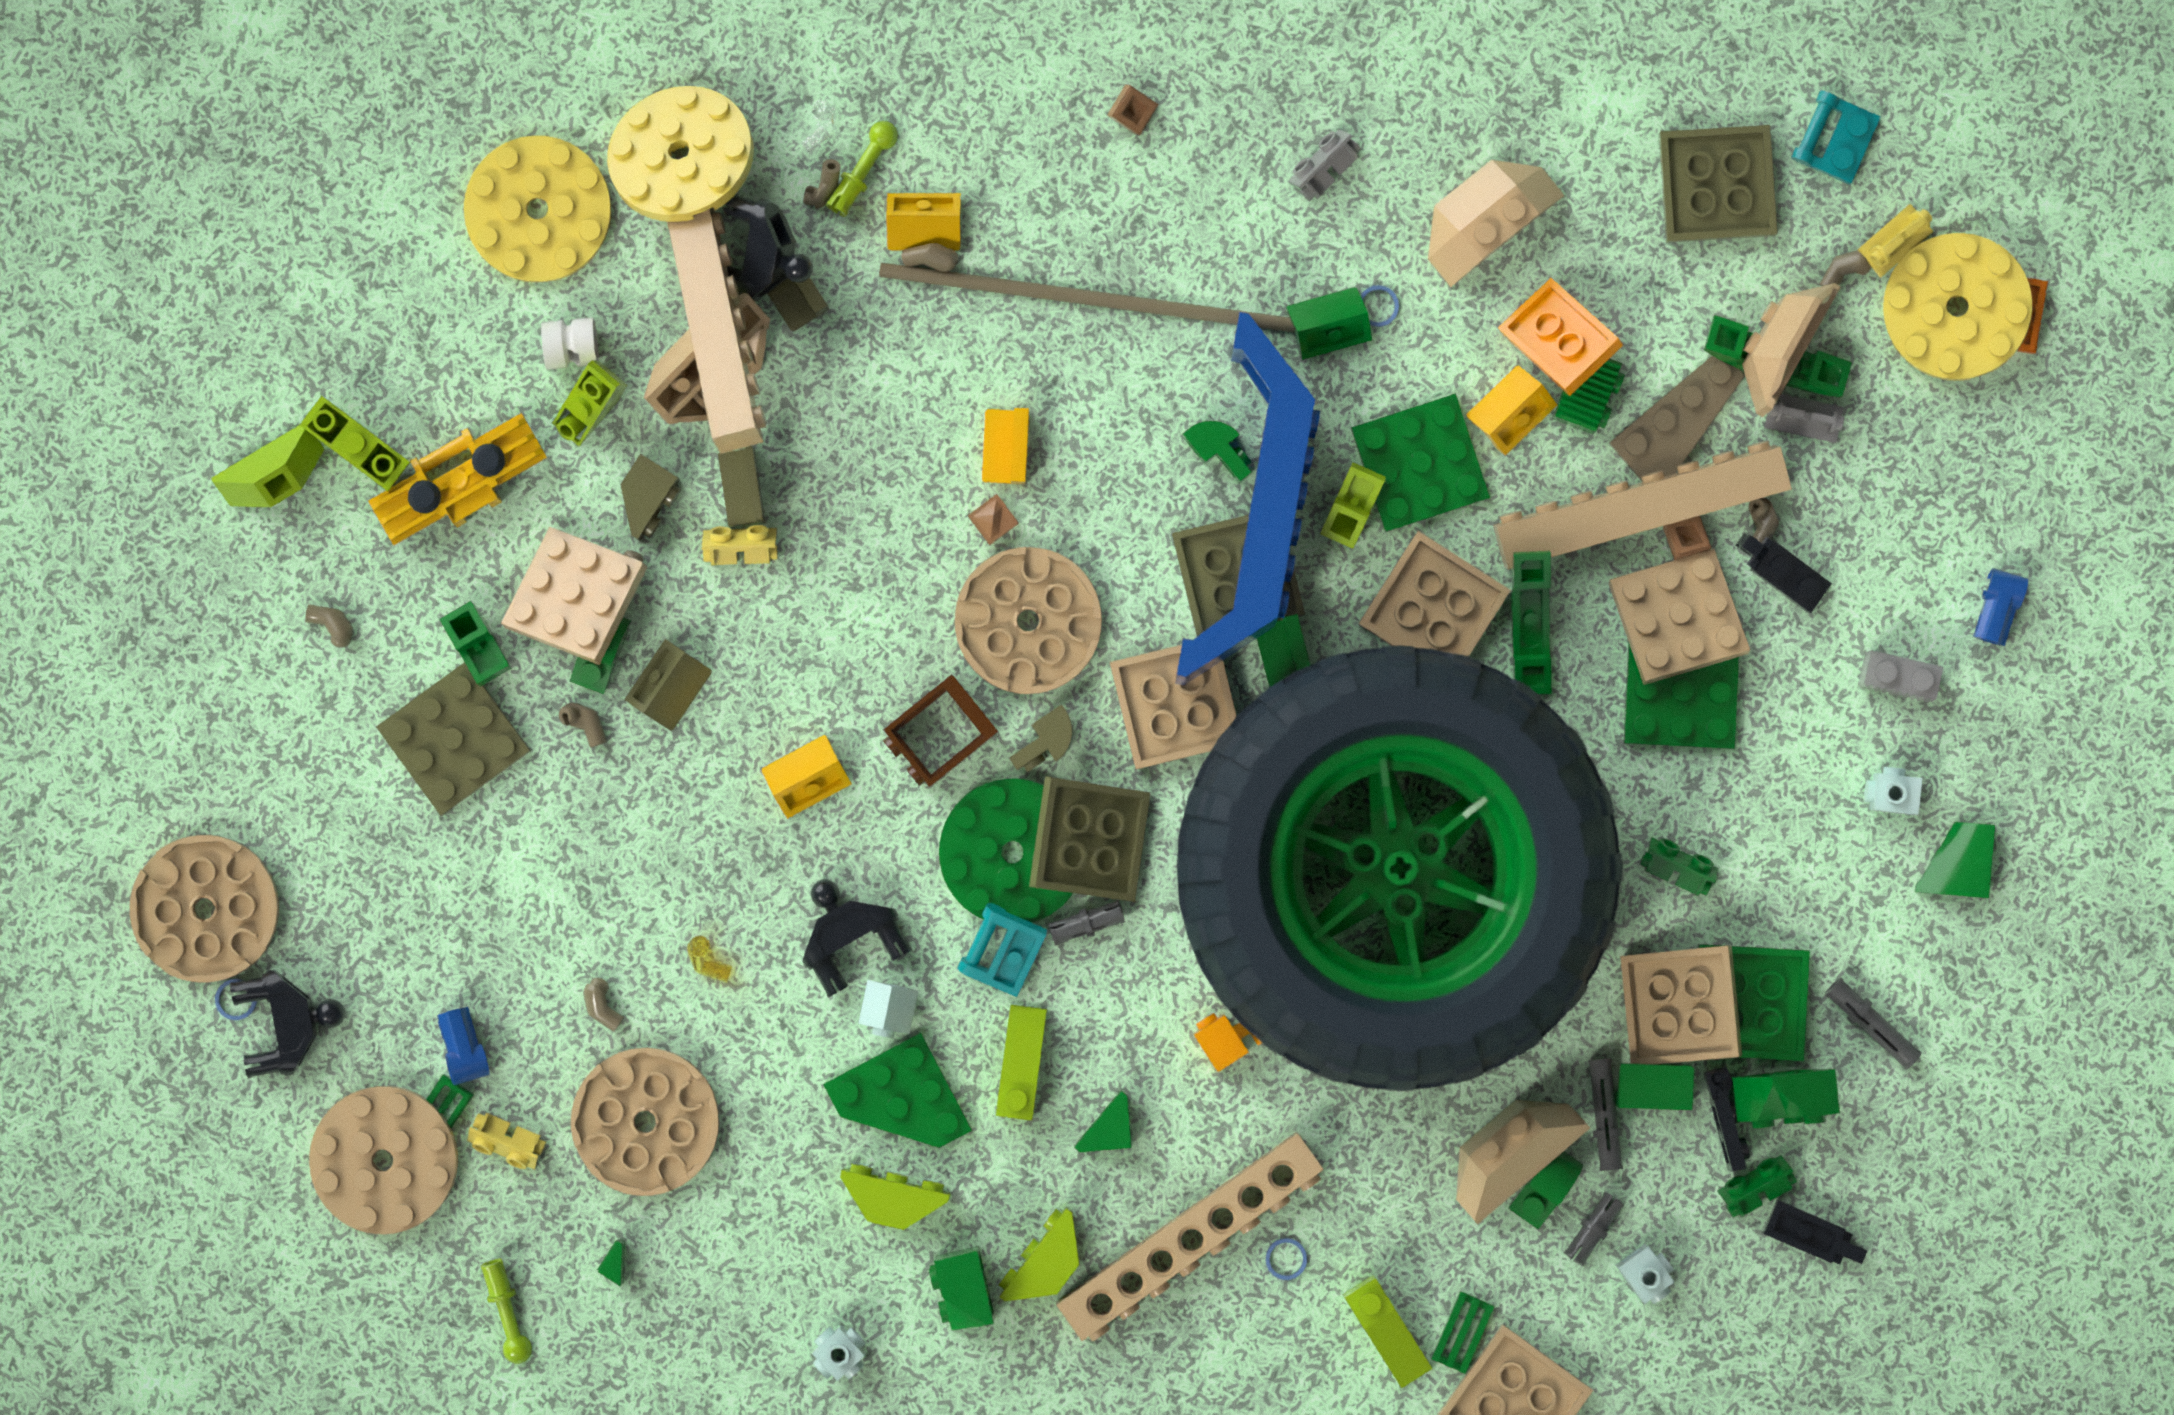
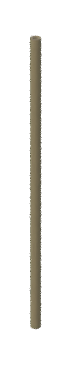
M882 262L880 265L879 277L1233 325H1237L1239 313L1243 312L1249 313L1260 328L1295 333L1290 318L1284 316L964 273L940 272L934 269L907 267Z

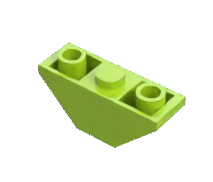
M591 360L552 424L557 427L559 434L564 439L572 440L580 447L617 404L628 385L600 361ZM569 410L570 413L560 422H558L560 418L566 413V411ZM587 427L580 440L576 437Z
M322 395L299 424L388 492L411 463Z
M298 425L213 476L211 480L230 506L271 508L303 489L325 449L319 439Z
M851 1163L850 1170L845 1168L841 1170L840 1178L867 1222L905 1230L948 1203L950 1198V1192L943 1191L945 1185L938 1182L923 1180L922 1186L907 1183L909 1176L894 1172H887L886 1178L871 1175L873 1168Z
M1066 1206L1062 1212L1055 1209L1043 1225L1048 1230L1040 1242L1034 1238L1020 1255L1025 1259L1024 1263L1018 1271L1010 1268L998 1284L1003 1289L999 1298L1006 1302L1058 1294L1079 1266L1073 1212L1070 1208Z

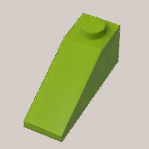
M1010 1004L995 1116L1030 1121L1033 1119L1047 1009Z
M1374 1275L1342 1294L1401 1388L1433 1369Z

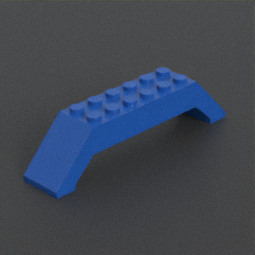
M1239 313L1231 362H1237L1242 365L1267 402L1268 408L1233 610L1195 639L1183 638L1175 684L1186 685L1274 628L1278 618L1284 619L1288 605L1289 592L1283 591L1284 582H1290L1293 575L1296 555H1290L1289 550L1290 546H1297L1302 519L1295 518L1296 510H1303L1308 483L1301 482L1302 474L1309 475V470L1311 469L1314 447L1307 446L1309 438L1315 439L1320 411L1313 410L1315 398L1249 313Z

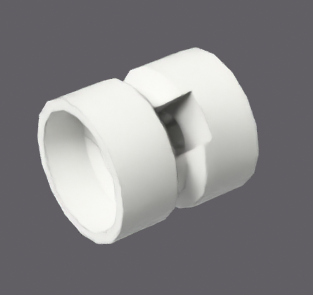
M593 317L573 319L570 325H566L562 320L541 323L543 357L547 370L567 368L570 362H574L578 367L587 366L591 360L599 361L597 331Z

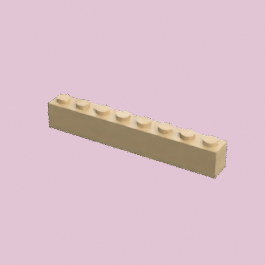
M712 207L702 213L693 215L694 219L667 223L711 436L720 454L763 443L761 428L767 426L761 405L756 406L754 396L759 395L760 392L754 373L749 374L747 363L753 362L748 341H742L740 333L741 330L746 329L741 309H735L734 298L739 297V292L734 276H728L727 266L732 265L730 251L727 244L722 245L720 234L725 233L724 222L721 213H715Z
M1763 441L1747 446L1748 453L1735 456L1734 451H1728L1712 456L1713 463L1699 466L1698 461L1677 466L1678 472L1664 477L1663 471H1657L1641 476L1642 483L1629 486L1627 481L1608 485L1606 486L1607 493L1593 496L1592 491H1586L1571 496L1572 502L1558 506L1557 501H1551L1535 506L1536 513L1522 516L1521 511L1502 515L1500 516L1501 522L1493 524V529L1504 567L1508 570L1512 569L1513 552L1550 551L1551 557H1555L1792 490L1781 447L1776 445L1770 446L1769 441Z

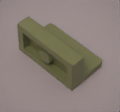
M810 278L802 283L786 279L768 293L771 301L791 331L798 330L829 310L827 303Z
M748 446L744 450L718 453L728 526L764 522L765 515L754 447Z
M665 639L624 700L672 731L712 673V670Z

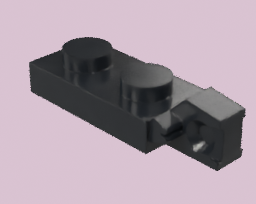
M1743 533L1735 545L1751 557L1747 563L1751 568L1750 571L1807 613H1812L1832 584L1779 543L1765 537L1761 543L1753 536H1747Z
M1721 1067L1703 1072L1727 1170L1734 1172L1746 1169L1745 1159L1750 1158V1153L1745 1137L1739 1138L1736 1123L1740 1122H1737L1735 1101L1730 1102L1728 1097L1729 1091L1733 1086L1727 1067Z
M1777 1199L1762 1232L1785 1244L1827 1262H1835L1839 1265L1843 1257L1862 1264L1867 1250L1850 1243L1853 1234L1847 1232L1846 1229Z

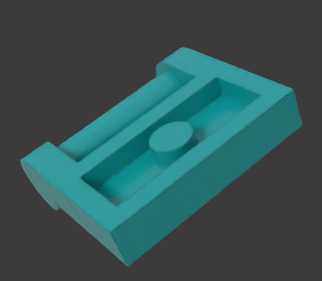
M1820 90L1816 98L1817 108L1800 146L1795 147L1791 159L1850 185L1881 116L1844 101L1832 93ZM1831 110L1841 113L1825 152L1822 158L1815 156L1813 151Z
M987 903L982 913L984 917L967 956L961 958L957 969L970 978L1017 997L1047 935V929L1012 915L998 905ZM999 925L1007 930L989 968L980 964V960L996 926Z

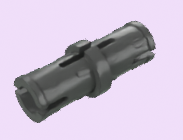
M1116 900L1088 911L1086 908L1081 909L1079 914L1048 923L1051 929L1053 941L1057 946L1077 937L1087 935L1089 938L1095 936L1096 931L1126 921L1121 905Z
M1607 1192L1603 1193L1602 1198L1588 1219L1583 1218L1580 1223L1582 1228L1567 1250L1563 1252L1573 1259L1579 1248L1583 1247L1575 1258V1262L1584 1266L1585 1261L1599 1240L1606 1238L1608 1235L1606 1232L1607 1228L1621 1208L1624 1207L1621 1201L1615 1199L1606 1211V1208L1613 1199V1196Z

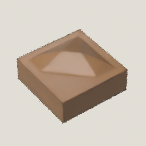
M1125 84L1107 116L1130 132L1140 136L1159 104L1133 86Z
M997 494L968 515V518L989 545H992L1019 524Z
M1700 516L1663 526L1674 560L1708 551L1712 548Z

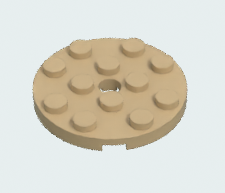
M1018 547L1008 549L985 560L971 573L964 583L955 610L956 637L968 664L980 677L991 685L1017 694L1048 692L1074 679L1091 660L1101 633L1102 617L1099 599L1086 574L1065 556L1041 548ZM1025 610L1034 611L1039 617V624L1032 631L1022 630L1017 623L1018 616Z
M213 835L189 836L162 847L147 862L144 868L140 870L130 897L131 926L141 950L164 972L190 982L221 981L247 970L258 961L269 947L276 932L279 918V898L276 885L262 860L244 845L228 838ZM202 898L211 900L215 906L213 915L206 920L199 918L195 912V905Z
M645 1047L625 1050L598 1064L580 1085L571 1112L573 1142L581 1159L587 1166L586 1168L608 1187L630 1195L653 1196L663 1194L690 1181L709 1160L719 1133L718 1104L705 1076L685 1058L658 1048ZM649 1111L654 1115L656 1125L653 1130L642 1132L636 1127L635 1118L639 1112Z
M395 1086L370 1087L342 1098L321 1119L311 1142L309 1154L310 1174L316 1193L322 1203L344 1224L356 1230L372 1234L399 1233L425 1222L448 1198L457 1175V1144L447 1119L420 1094ZM381 1149L387 1150L393 1157V1165L386 1171L379 1169L375 1162H373L375 1154Z

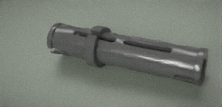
M1841 977L1827 989L1825 996L1829 997L1848 1015L1847 1020L1851 1024L1857 1023L1896 1059L1905 1070L1909 1069L1919 1059L1922 1052L1917 1050L1871 1007L1873 1003L1868 998L1862 999Z
M1612 1058L1588 1060L1596 1130H1593V1138H1597L1600 1160L1599 1169L1600 1171L1623 1169L1619 1136L1623 1135L1622 1128H1618L1611 1065ZM1601 1079L1604 1080L1607 1111H1604ZM1605 1118L1608 1119L1611 1150H1608Z

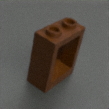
M951 674L883 730L888 737L883 742L896 758L900 754L905 756L911 764L906 770L919 786L926 782L931 788L999 732ZM948 692L981 735L931 774L898 734V731Z

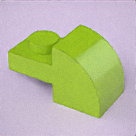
M1352 462L1320 534L1354 549L1386 477Z

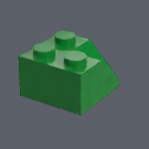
M1795 1069L1733 1077L1737 1122H1752V1128L1775 1126L1774 1119L1782 1118L1784 1124L1803 1122L1804 1124L1826 1122V1115L1840 1113L1836 1069Z
M979 1246L936 1255L934 1265H930L929 1274L933 1290L940 1289L942 1298H944L943 1301L938 1302L942 1323L949 1322L951 1331L994 1324L995 1314Z

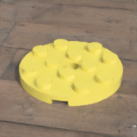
M672 87L647 96L629 109L622 117L609 142L607 152L608 171L618 194L634 211L658 221H688L694 219L693 215L702 213L712 207L714 210H717L739 191L747 179L752 166L754 143L749 125L743 113L726 96L703 87ZM688 147L689 153L686 157L678 160L672 158L671 151L675 152L679 148Z
M549 136L520 137L495 148L475 169L465 193V224L476 250L497 271L524 282L556 281L582 269L600 250L607 236L611 221L610 193L599 168L578 147L564 140ZM535 199H542L548 206L547 214L541 219H533L527 212L529 203Z
M1943 234L1915 246L1896 265L1885 289L1883 301L1884 321L1895 349L1914 368L1924 374L1943 380H1970L1971 378L1997 370L2018 351L2027 335L2031 322V289L2020 264L1999 244L1974 234ZM1955 297H1963L1969 305L1968 311L1959 317L1952 316L1947 310L1948 301Z

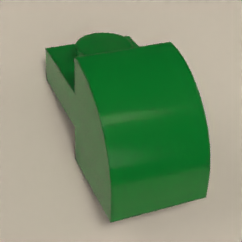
M1204 421L1193 425L1182 433L1183 439L1204 465L1217 456L1239 484L1251 475L1252 472L1248 468L1252 464L1251 460L1239 446L1234 450L1230 446L1240 436L1233 427L1218 421Z
M472 601L439 619L479 687L512 669L486 620Z
M622 618L599 665L577 657L569 682L604 694L632 620Z
M1563 1151L1523 1185L1509 1204L1508 1209L1539 1230L1555 1207H1558L1579 1177L1583 1164Z

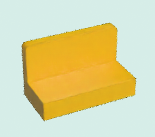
M887 193L886 223L888 250H904L930 243H938L954 251L960 250L961 193Z
M1516 366L1466 416L1506 456L1557 406V403L1538 380L1520 366Z
M1014 408V410L987 409L985 411L983 482L1026 484L1029 408Z
M822 735L763 767L761 770L774 798L787 819L852 784L826 735Z

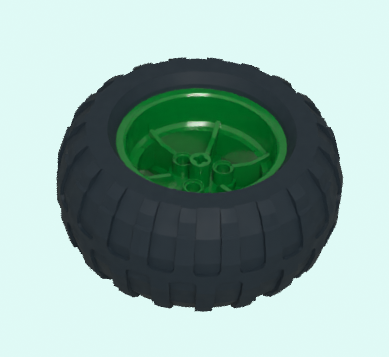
M1401 645L1362 649L1330 656L1294 672L1263 692L1241 711L1223 732L1200 767L1187 799L1178 838V897L1187 937L1200 969L1222 1003L1239 1023L1264 1045L1295 1065L1332 1081L1363 1088L1389 1091L1435 1088L1472 1080L1517 1056H1521L1537 1045L1560 1022L1565 1014L1572 1010L1581 1000L1589 987V981L1598 968L1603 953L1608 949L1616 924L1614 920L1618 906L1620 882H1622L1623 862L1614 819L1615 810L1607 786H1604L1598 770L1588 755L1587 748L1580 736L1562 720L1555 710L1541 699L1540 695L1519 680L1516 681L1501 671L1483 664L1479 660L1457 653ZM1393 771L1411 772L1431 777L1447 785L1463 798L1413 827ZM1369 776L1370 834L1313 823L1321 809L1336 793L1356 780ZM1478 817L1486 830L1492 850L1493 881L1491 891L1441 862ZM1426 833L1433 835L1438 844L1436 851L1431 855L1422 854L1417 845L1418 839ZM1360 844L1369 845L1374 853L1371 863L1365 866L1356 863L1353 857L1354 849ZM1304 847L1354 874L1353 878L1316 918L1308 903L1303 885L1302 857ZM1396 858H1399L1400 863L1407 864V870L1401 873L1402 878L1400 879L1397 873L1390 872V866L1396 864ZM1403 894L1411 896L1415 903L1413 912L1407 916L1399 915L1394 908L1396 898ZM1425 902L1482 914L1475 926L1458 944L1437 957L1424 961ZM1382 909L1399 965H1386L1360 958L1341 947L1332 937Z

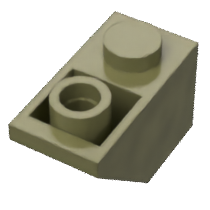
M642 454L638 456L620 484L631 535L639 541L642 540L644 535L651 538L661 522V519L657 517L664 504L671 507L681 491V488L677 487L680 481L678 477Z

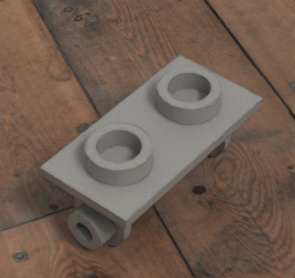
M1340 129L1337 132H1330L1320 141L1318 145L1320 149L1311 158H1305L1293 169L1294 175L1288 182L1300 188V193L1308 201H1311L1314 197L1318 199L1335 181L1327 170L1332 167L1341 175L1359 157L1357 153L1361 148L1351 139L1353 137L1351 134Z
M1781 394L1774 408L1767 413L1764 428L1837 443L1839 430H1842L1844 416H1842L1844 407Z

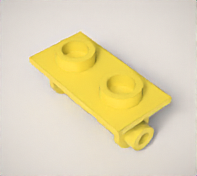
M1909 204L1857 250L1867 259L1869 265L1881 278L1900 262L1911 249L1919 245L1933 232L1930 228V222L1933 220L1932 216L1927 210L1922 209L1919 212Z
M754 525L747 529H730L729 527L718 526L711 530H703L704 562H711V566L737 564V552H744V564H770V560H777L778 558L776 545L777 528Z
M486 1113L485 1116L477 1114L473 1126L469 1129L467 1139L468 1142L473 1143L472 1147L475 1150L486 1155H492L494 1152L504 1156L507 1163L518 1169H526V1167L536 1169L538 1155L542 1154L546 1145V1141L540 1139L541 1135L517 1126L511 1138L506 1136L510 1122Z

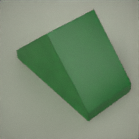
M1121 1090L1077 1141L1074 1148L1078 1152L1132 1148L1128 1098L1124 1091Z

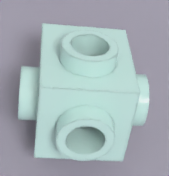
M841 1325L835 1331L828 1327L814 1340L818 1347L812 1353L817 1358L813 1364L827 1379L832 1375L838 1381L845 1375L849 1380L865 1365L861 1359L866 1354V1351L862 1348L866 1343L852 1327L846 1330ZM841 1348L844 1350L845 1359L838 1362L832 1358L831 1353L834 1349Z

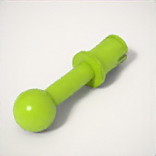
M878 121L870 128V144L851 174L842 172L841 183L826 203V206L832 212L837 214L840 211L839 215L846 217L860 192L867 190V186L863 182L881 152L892 148L897 142L898 132L892 123Z
M493 1259L481 1265L489 1293L487 1301L489 1303L496 1302L506 1335V1340L503 1344L504 1357L511 1363L521 1364L531 1356L532 1345L527 1337L520 1334L510 1297L514 1296L516 1291L510 1287L503 1259Z

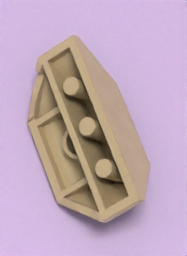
M1490 160L1434 205L1428 260L1447 284L1452 287L1565 195L1542 167Z
M1833 283L1786 294L1777 303L1771 301L1760 319L1765 324L1760 333L1754 332L1747 341L1743 350L1748 354L1742 363L1755 411L1759 416L1764 417L1774 408L1831 303L1841 287Z
M743 293L739 297L734 298L735 309H741L746 329L741 330L740 333L742 341H748L753 362L747 363L749 374H756L762 368L767 329H769L770 318L747 293ZM690 329L654 364L643 397L668 424L708 420Z
M1527 1100L1513 1101L1460 1147L1456 1200L1472 1219L1479 1224L1587 1132L1590 1127L1569 1104Z

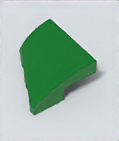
M1954 822L1940 848L1930 860L1931 862L1923 876L1916 883L1915 892L1989 898L1995 825Z

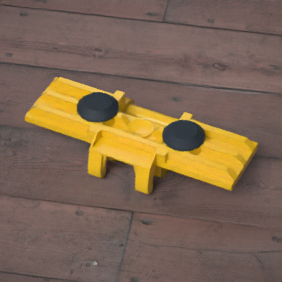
M522 413L477 439H474L468 428L462 430V435L421 459L415 457L410 460L415 470L414 475L393 486L389 492L384 491L368 500L393 546L447 515L457 528L467 523L465 517L488 504L493 508L502 503L494 488L547 458ZM470 449L473 454L471 459L435 480H430L426 472L462 451Z

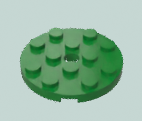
M1025 779L995 780L983 784L965 795L947 817L939 842L941 872L952 895L973 915L984 919L982 916L987 903L1000 906L1012 915L1033 923L1056 912L1072 896L1073 893L1029 887L1044 785ZM1007 842H1018L1023 848V856L1016 863H1009L1002 856V848Z

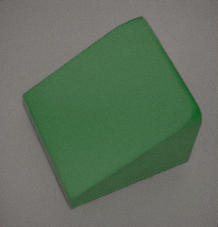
M620 1238L614 1242L597 1269L598 1273L618 1286L624 1283V1240Z

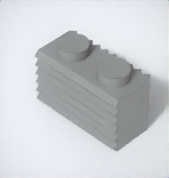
M1866 651L1858 685L1860 688L1874 689L1875 692L1881 690L1882 693L1888 692L1889 695L1895 694L1896 696H1903V698L1909 697L1911 700H1924L1925 703L1937 699L1943 667L1877 651Z

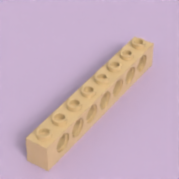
M1295 1132L1057 1301L1056 1306L1081 1341L1088 1337L1092 1342L1110 1330L1107 1323L1114 1318L1120 1316L1124 1320L1140 1308L1137 1302L1150 1294L1152 1299H1154L1170 1287L1167 1281L1173 1276L1180 1273L1182 1277H1185L1198 1268L1201 1264L1197 1259L1210 1251L1212 1256L1229 1246L1231 1243L1228 1237L1240 1230L1242 1234H1245L1261 1222L1258 1216L1270 1208L1275 1213L1291 1201L1288 1195L1300 1187L1304 1192L1319 1182L1321 1178L1318 1174L1324 1169L1300 1135ZM1279 1165H1287L1293 1172L1291 1181L1285 1185H1278L1272 1180V1172ZM1255 1186L1261 1189L1263 1197L1258 1205L1247 1206L1242 1202V1193L1247 1187ZM1227 1208L1232 1212L1233 1218L1227 1227L1219 1228L1212 1223L1211 1216L1216 1209ZM1189 1229L1198 1230L1203 1237L1202 1243L1195 1249H1188L1181 1243L1183 1233ZM1163 1250L1170 1253L1172 1264L1168 1269L1157 1270L1152 1266L1151 1258L1155 1252ZM1128 1272H1135L1142 1278L1141 1287L1134 1292L1126 1291L1121 1286V1279ZM1097 1294H1106L1112 1300L1111 1308L1105 1313H1098L1091 1307V1300Z

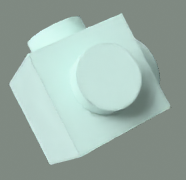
M1884 767L1883 773H1874L1873 780L1866 781L1864 801L1870 802L1869 810L1919 815L1922 778L1905 776L1906 769Z
M867 980L858 1024L873 1027V1035L893 1038L895 1032L910 1034L918 991Z
M1643 1244L1615 1265L1644 1304L1650 1300L1655 1304L1671 1292L1669 1286L1674 1283V1280L1669 1274L1674 1271L1673 1267L1662 1253L1655 1256L1646 1244Z

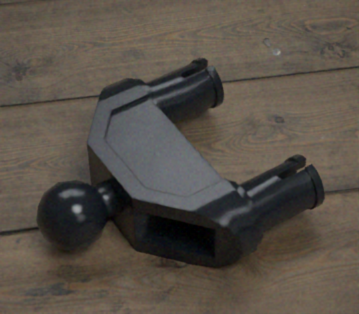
M737 193L725 203V205L733 207L732 209L724 207L725 215L747 222L750 226L743 270L727 266L728 276H734L739 295L747 293L756 301L774 290L786 279L802 283L811 277L813 264L804 254H794L796 240L786 217L777 205L767 200L754 202L739 196Z
M822 879L812 886L810 896L816 906L826 909L827 914L817 919L802 962L805 968L813 969L829 998L837 993L830 981L831 978L839 991L849 986L832 959L835 956V951L871 931L873 934L877 932L892 961L901 957L894 944L895 942H897L903 954L913 949L908 944L896 922L899 920L896 909L856 901H848L840 906L838 902L840 894L838 886L829 879Z
M276 970L266 971V973L262 974V978L230 983L231 993L247 991L246 994L231 996L234 1006L266 999L267 1002H270L278 1046L273 1051L244 1055V1066L260 1063V1066L245 1069L248 1079L280 1072L281 1075L285 1076L293 1075L317 1036L316 1023H320L327 1028H334L339 1026L345 1018L343 1005L335 999H326L316 1009H313L311 998Z

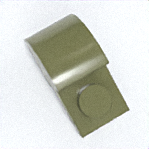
M1062 704L1031 725L1039 738L1009 757L1017 771L1024 767L1029 772L1043 763L1045 758L1042 754L1047 750L1056 762L1067 752L1072 739V724Z

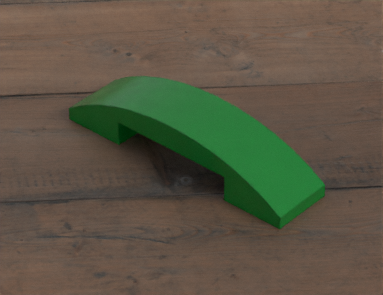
M1714 315L1704 351L1744 371L1742 363L1748 353L1743 349L1753 333L1748 331L1749 326ZM1819 350L1814 354L1805 351L1786 386L1841 398L1844 394L1852 362Z
M1513 552L1514 680H1519L1537 694H1552L1550 656L1551 552Z

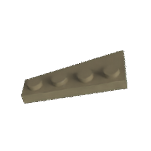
M1711 356L1609 443L1610 446L1641 482V476L1657 471H1663L1664 477L1675 474L1677 466L1681 465L1745 375L1740 369Z

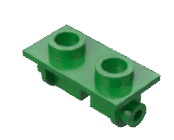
M1651 837L1648 852L1645 851L1639 865L1645 867V872L1667 882L1673 871L1680 873L1675 881V885L1696 896H1699L1700 893L1707 896L1712 883L1715 884L1718 868L1713 866L1714 863L1709 858L1700 854L1691 856L1681 851L1675 842L1665 838H1661L1659 841Z
M1780 1155L1776 1158L1763 1160L1759 1163L1757 1169L1744 1176L1731 1178L1717 1192L1727 1204L1726 1208L1732 1218L1738 1215L1742 1218L1763 1206L1758 1195L1759 1193L1764 1191L1768 1200L1771 1201L1792 1190V1185L1797 1183V1180L1792 1173L1794 1172L1793 1169Z

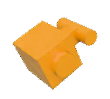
M1215 1013L1208 1015L1196 1023L1199 1031L1193 1034L1217 1072H1220L1249 1053L1241 1041L1248 1034L1252 1036L1257 1045L1262 1044L1259 1039L1240 1023L1232 1026L1224 1014L1217 1018Z

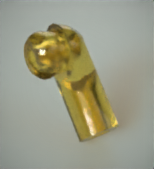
M701 935L693 937L687 945V954L694 971L727 983L733 966L715 960L709 940Z

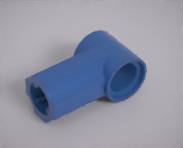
M1992 568L1987 577L1991 579L1987 591L1983 590L1982 593L1984 603L1973 637L1992 644L2005 646L2015 612L2020 609L2026 595L2028 579Z
M458 1008L437 1015L439 1028L447 1051L445 1053L446 1064L453 1085L489 1076L490 1071L482 1044H478L469 1008Z

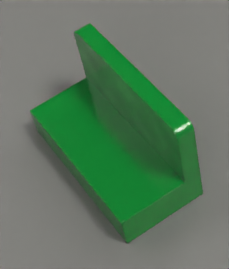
M1356 287L1287 306L1289 318L1295 329L1298 352L1302 360L1372 341L1368 311Z
M1297 614L1284 617L1282 621L1276 622L1274 628L1257 638L1269 688L1294 672L1311 665Z
M1621 1063L1619 1066V1088L1615 1089L1616 1105L1618 1108L1693 1110L1694 1068L1691 1065Z

